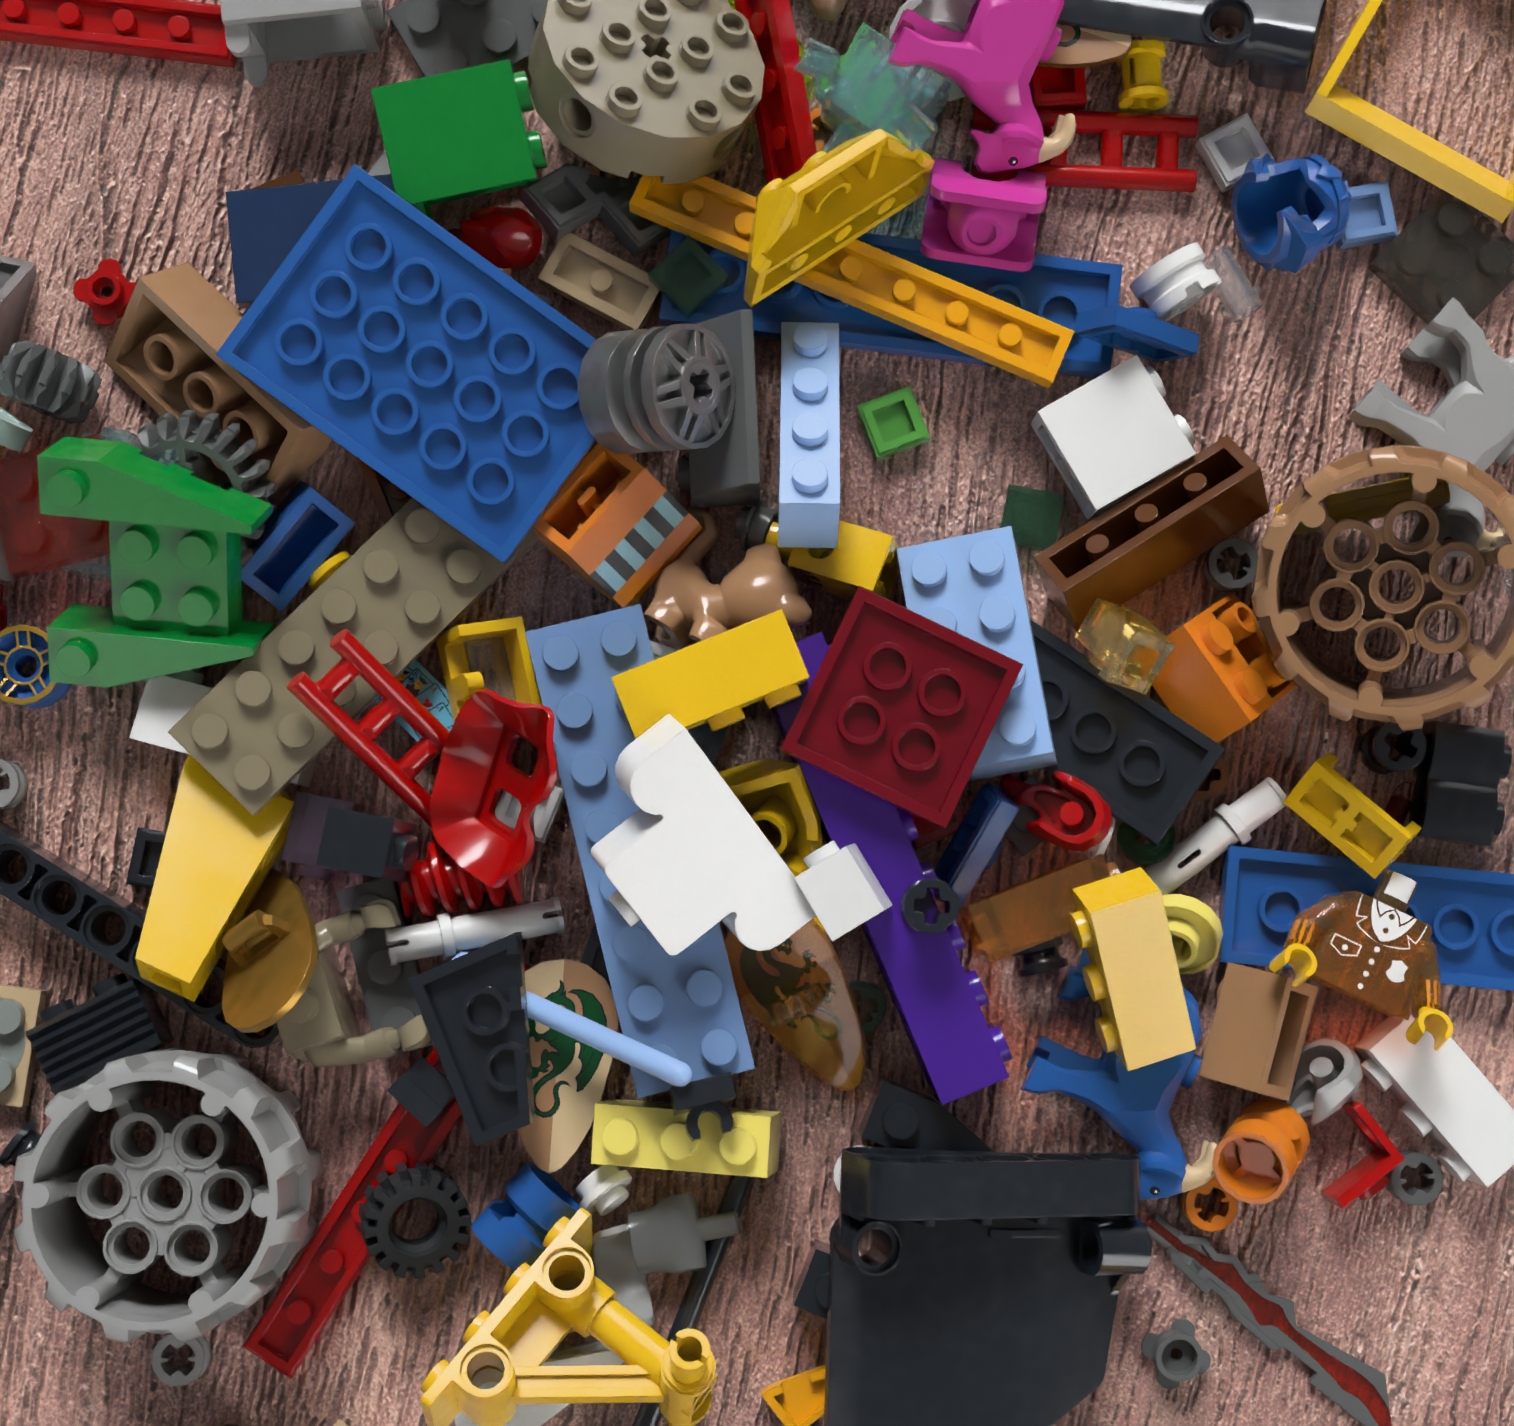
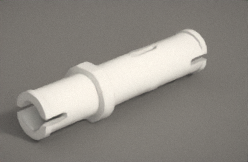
M1265 778L1229 806L1222 803L1213 810L1215 816L1173 846L1172 849L1146 867L1144 871L1161 890L1162 895L1170 894L1226 852L1228 846H1234L1237 843L1242 847L1252 839L1250 835L1252 831L1286 806L1283 802L1287 797L1286 794L1272 778ZM1195 851L1194 856H1192L1179 867L1177 866L1181 861H1183L1186 857H1188Z
M556 896L548 900L451 918L449 913L437 915L435 921L392 929L390 927L384 928L387 946L400 943L407 944L389 948L390 965L393 966L401 962L442 955L443 959L453 958L456 952L483 947L515 932L522 931V939L554 933L562 934L564 933L563 916L543 918L544 916L558 914V911L562 910L559 898Z

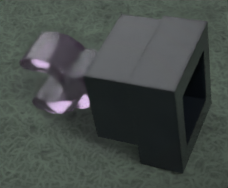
M421 1056L387 1090L426 1128H429L444 1112L443 1109L455 1098L440 1058L432 1066Z

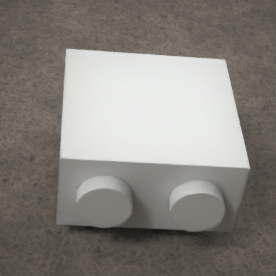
M1137 355L1037 411L1031 422L1032 428L1087 520L1120 503L1196 454L1192 447L1195 444V438L1190 426L1181 415L1173 416L1163 399L1166 391L1160 376L1153 367H1144Z

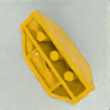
M879 128L847 140L828 153L819 151L806 161L801 170L785 180L777 178L769 182L756 198L757 204L750 234L744 300L750 307L754 306L922 197L935 161L928 153Z

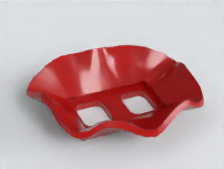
M478 689L459 711L442 750L430 798L431 827L437 843L461 868L479 879L486 886L500 888L508 878L520 871L530 860L535 846L533 817L536 806L545 801L554 790L557 778L556 744L553 741L555 717L549 707L538 704L519 703L502 697L492 690ZM519 736L535 745L538 749V758L531 777L514 767L512 763V755ZM502 789L517 798L521 803V811L514 830L499 821L495 816V808Z

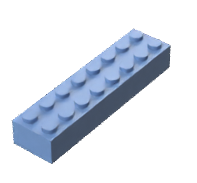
M641 604L526 631L525 634L542 704L549 707L555 717L553 741L556 744L555 757L622 1034L689 1065L692 1070L690 1082L731 1072L732 1075L755 1069L719 922L679 954L669 955L641 920L632 927L626 922L609 900V897L617 891L616 887L591 856V848L641 809L620 788L616 780L615 765L618 757L635 740V736L611 679L615 675L654 660ZM630 1065L638 1098L669 1091L670 1087L674 1086Z

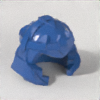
M1268 153L1261 159H1250L1242 177L1235 184L1231 203L1234 229L1242 248L1255 262H1259L1267 272L1274 268L1293 273L1298 272L1306 264L1314 260L1321 250L1328 246L1331 247L1338 242L1347 229L1351 211L1350 200L1352 197L1349 192L1348 180L1343 181L1341 179L1342 172L1334 165H1330L1322 156L1311 154L1310 157L1286 160L1280 163H1275Z

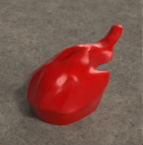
M493 206L475 210L470 213V220L459 222L461 230L456 228L447 230L497 268H511L512 272L525 269L534 263L540 252L543 239L542 228L538 220L524 209L517 207Z
M1054 771L1052 779L1061 789L1046 784H1026L1015 779L1010 774H1006L1001 778L1000 787L1015 799L1017 805L1031 806L1039 813L1040 819L1029 821L1025 824L1031 833L1066 850L1084 852L1091 847L1098 846L1108 835L1112 824L1110 806L1093 787L1077 777L1061 771Z

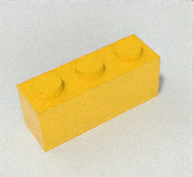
M780 609L615 675L611 679L635 739H637L667 714H670L687 730L707 722L712 731L727 727L746 718L742 710L746 706L765 699L767 707L770 709L802 696L798 686L808 682L809 674L783 610Z
M1141 867L1073 888L1077 912L1069 914V919L1079 947L1087 949L1090 964L1082 967V973L1092 1000H1099L1102 1016L1095 1018V1027L1104 1051L1106 1053L1114 1051L1127 1071H1131L1195 1050L1196 1045L1161 890Z

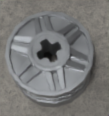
M676 324L652 327L651 329L608 332L590 346L582 359L578 378L579 408L587 429L602 447L616 454L708 448L723 436L732 419L736 398L735 378L727 350L712 331L700 324Z

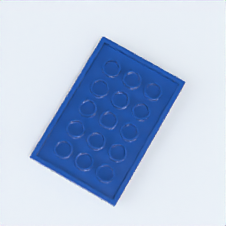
M356 164L347 173L215 354L505 565L596 441L587 429L579 408L578 378L582 359L596 339Z

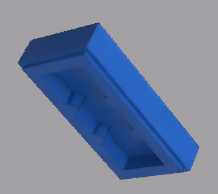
M1116 304L1079 312L1076 316L1075 333L1078 336L1135 356L1137 355L1155 363L1191 357L1193 354L1198 353L1200 334L1157 319V313L1151 309L1139 307L1126 308Z
M988 782L982 786L934 869L937 878L948 883L951 890L959 897L960 909L983 870L991 868L996 862L1002 848L1001 839L1019 810L1004 790Z

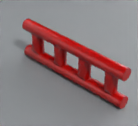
M974 106L972 129L990 130L989 133H991L997 124L977 106ZM1036 109L1046 137L1052 133L1058 116H1065L1068 113L1075 115L1077 124L1075 134L1101 135L1100 166L1067 164L1066 149L1062 154L1044 161V163H1038L1021 169L1046 173L1045 187L1195 192L1197 171L1195 169H1178L1179 138H1196L1197 115ZM1123 135L1157 137L1156 168L1122 167ZM974 161L971 163L970 175L978 179L1000 182L1015 178L1018 174V170L985 174L977 171L973 164Z
M344 629L335 635L329 644L341 659L317 683L305 672H300L289 682L287 689L431 827V794L414 778L438 753L441 755L450 731L347 629ZM360 675L382 699L356 723L334 699ZM400 715L421 738L397 762L375 739Z

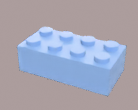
M1007 526L896 549L907 609L1023 664L968 781L1057 765L1012 527Z

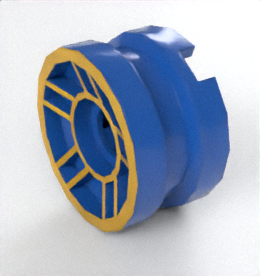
M23 624L7 627L0 632V699L17 706L39 709L52 706L64 698L73 684L50 682L47 631ZM34 657L38 665L37 671L31 677H27L26 674L19 671L20 666H26Z

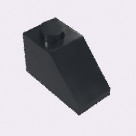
M329 806L316 865L381 879L405 882L406 873L413 867L418 853V840L414 836L417 824Z

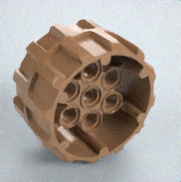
M1390 445L1356 452L1323 466L1292 492L1268 524L1260 542L1261 548L1257 561L1255 587L1251 596L1253 614L1259 617L1261 628L1274 656V667L1284 680L1293 679L1300 687L1325 704L1328 709V715L1345 722L1351 719L1352 716L1362 719L1397 723L1402 731L1421 729L1426 719L1441 716L1466 705L1477 709L1491 699V689L1503 679L1514 665V496L1494 478L1469 461L1442 451L1413 445ZM1410 473L1409 479L1413 486L1410 499L1395 503L1387 511L1382 527L1374 529L1369 522L1356 517H1348L1337 521L1328 513V504L1323 499L1346 484L1377 474ZM1437 478L1455 484L1476 497L1494 517L1503 536L1495 537L1490 543V548L1480 551L1469 541L1459 538L1440 542L1437 539L1439 535L1438 518L1435 511L1425 503L1427 492L1435 488ZM1417 510L1427 517L1429 529L1420 541L1406 543L1395 536L1393 523L1401 512ZM1301 521L1307 527H1320L1326 533L1323 547L1325 557L1331 566L1338 570L1337 575H1330L1316 585L1310 602L1305 604L1295 599L1285 602L1283 591V569L1286 553L1292 536ZM1345 529H1358L1364 532L1369 539V550L1359 560H1344L1335 551L1334 540ZM1451 551H1464L1473 558L1474 568L1472 574L1466 580L1458 583L1444 580L1438 571L1439 562L1442 557ZM1499 563L1504 568L1512 570L1511 592L1504 618L1497 632L1486 645L1480 639H1469L1471 628L1469 617L1462 605L1457 602L1458 595H1466L1474 591L1480 585L1486 572L1485 567ZM1391 569L1405 570L1414 579L1413 591L1402 600L1394 601L1387 599L1379 590L1378 583L1380 578ZM1332 587L1345 588L1355 598V607L1345 617H1331L1321 607L1320 598L1322 594ZM1440 609L1449 610L1458 617V630L1449 639L1435 640L1424 631V621L1433 611ZM1314 619L1322 628L1330 631H1345L1349 628H1353L1356 631L1355 652L1358 660L1368 668L1360 675L1359 682H1355L1331 670L1310 652L1296 632L1301 622ZM1387 627L1393 630L1400 639L1397 651L1388 657H1376L1370 654L1365 647L1364 640L1373 629ZM1419 642L1429 652L1441 655L1458 651L1466 658V666L1430 684L1410 688H1383V672L1398 668L1406 660L1410 651V644Z

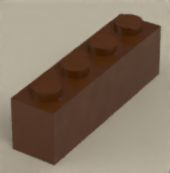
M1226 435L1035 555L1033 558L1048 599L1077 633L1270 512L1261 468Z

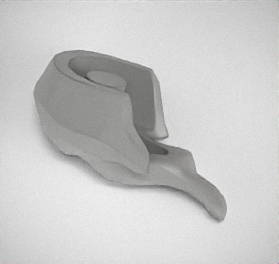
M1323 1038L1303 1046L1289 1101L1281 1099V1102L1296 1110L1302 1118L1311 1115V1125L1322 1122L1339 1110L1345 1103L1352 1102L1362 1079L1360 1059L1354 1051L1338 1040Z

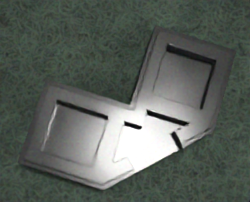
M565 164L523 188L520 201L555 241L598 216L633 257L671 235V229L630 212L629 202L640 181L637 178L621 177V180L589 174V168Z

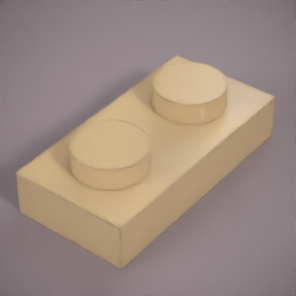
M571 232L559 239L538 277L540 285L625 330L643 329L661 297L664 287V281Z

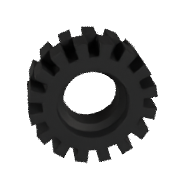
M415 1161L414 1168L409 1169L405 1162L395 1164L396 1173L388 1176L385 1170L376 1176L379 1181L377 1187L374 1188L369 1184L364 1192L367 1201L366 1204L360 1203L359 1216L362 1222L359 1223L361 1233L371 1257L375 1256L377 1264L386 1271L391 1267L394 1275L405 1278L407 1271H412L415 1279L426 1278V1268L433 1267L435 1274L445 1270L442 1261L449 1257L455 1262L461 1255L457 1248L458 1244L467 1245L470 1235L466 1226H472L471 1214L467 1209L469 1205L457 1182L451 1175L448 1177L443 1168L434 1164L433 1168L429 1169L425 1161ZM410 1200H426L432 1203L437 1210V1220L433 1229L419 1239L410 1240L397 1235L392 1225L397 1209Z

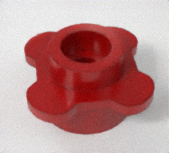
M107 258L100 261L98 270L87 279L82 278L75 282L73 294L78 301L86 302L93 310V319L98 324L110 326L117 319L123 317L136 283L129 282L122 274V266L117 260ZM105 288H112V294L109 297L103 296Z

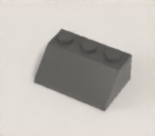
M742 309L697 323L712 331L727 350L734 371L736 398L732 419L723 436L708 448L689 449V458H678L680 492H691L692 507L756 505L760 500L752 309Z

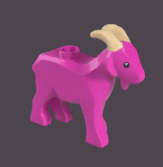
M976 0L963 32L947 29L910 9L902 12L890 40L892 43H895V46L890 53L887 63L901 68L920 65L949 77L955 81L957 86L975 106L997 124L991 133H986L979 129H969L968 134L975 140L977 145L973 162L977 171L990 174L1021 170L1062 154L1073 142L1077 124L1075 115L1072 113H1068L1065 116L1059 115L1052 133L1048 137L1044 136L1043 127L1033 105L1029 86L1039 60L1048 61L1060 41L1062 29L1055 25L1065 4L1064 0Z

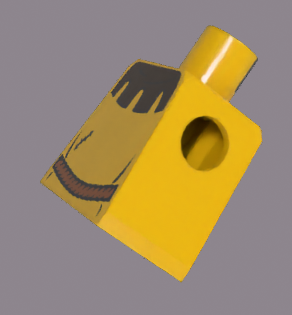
M778 520L773 521L765 543L770 542L778 548L781 558L789 560L788 567L798 581L852 601L859 586L889 600L900 572L896 550L898 546L893 536L839 520L837 548L778 547ZM833 550L829 556L819 559L824 552Z

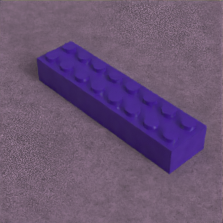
M822 632L796 642L809 674L808 682L798 686L802 696L771 708L784 740L831 645H827ZM791 756L793 763L799 764L821 818V830L827 844L834 840L839 849H842L847 845L855 843L892 903L891 907L864 922L861 926L932 1096L941 1105H944L1008 1078L1009 1075L1004 1062L1011 1060L1012 1055L1000 1027H994L992 1023L987 1024L980 1007L988 1004L989 1001L978 974L975 970H964L956 951L964 949L965 944L956 922L948 925L945 931L941 933L925 934L912 929L906 924L901 915V899L903 893L911 884L923 879H938L930 861L926 860L919 863L910 841L919 838L910 813L896 808L882 799ZM927 888L925 898L915 899L914 911L924 913L925 923L932 924L934 914L940 913L933 897L935 890Z

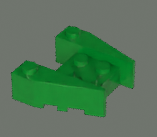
M64 436L37 456L40 514L109 521L112 607L73 603L47 626L50 682L108 688L254 656L260 649L261 642L274 630V623L243 620L241 534H252L272 514V504L232 487L227 491L194 477V471L175 463L170 466L141 455L143 450L120 441Z

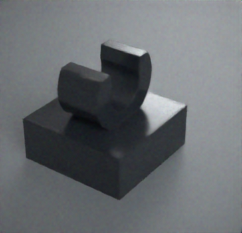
M731 1072L692 1081L683 1087H670L668 1093L673 1114L678 1115L689 1112L685 1121V1129L692 1141L700 1140L701 1138L698 1118L704 1113H713L719 1118L723 1134L732 1130V1114L723 1104L733 1101L736 1097Z

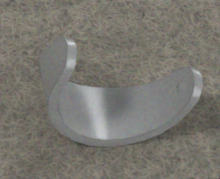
M623 1224L595 1233L591 1249L595 1276L618 1294L616 1300L648 1326L653 1325L655 1317L646 1274H639L635 1265L629 1225Z

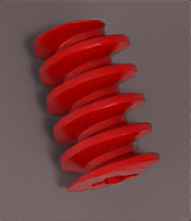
M435 842L428 843L425 860H419L416 857L413 867L406 873L405 882H400L403 908L408 920L413 916L416 902L426 917H432L436 913L438 899L441 900L449 914L456 913L459 909L462 895L469 908L473 911L481 908L485 892L495 907L503 906L507 889H510L517 903H524L522 869L508 878L500 888H492L486 886L479 879L461 868L449 855L442 857Z

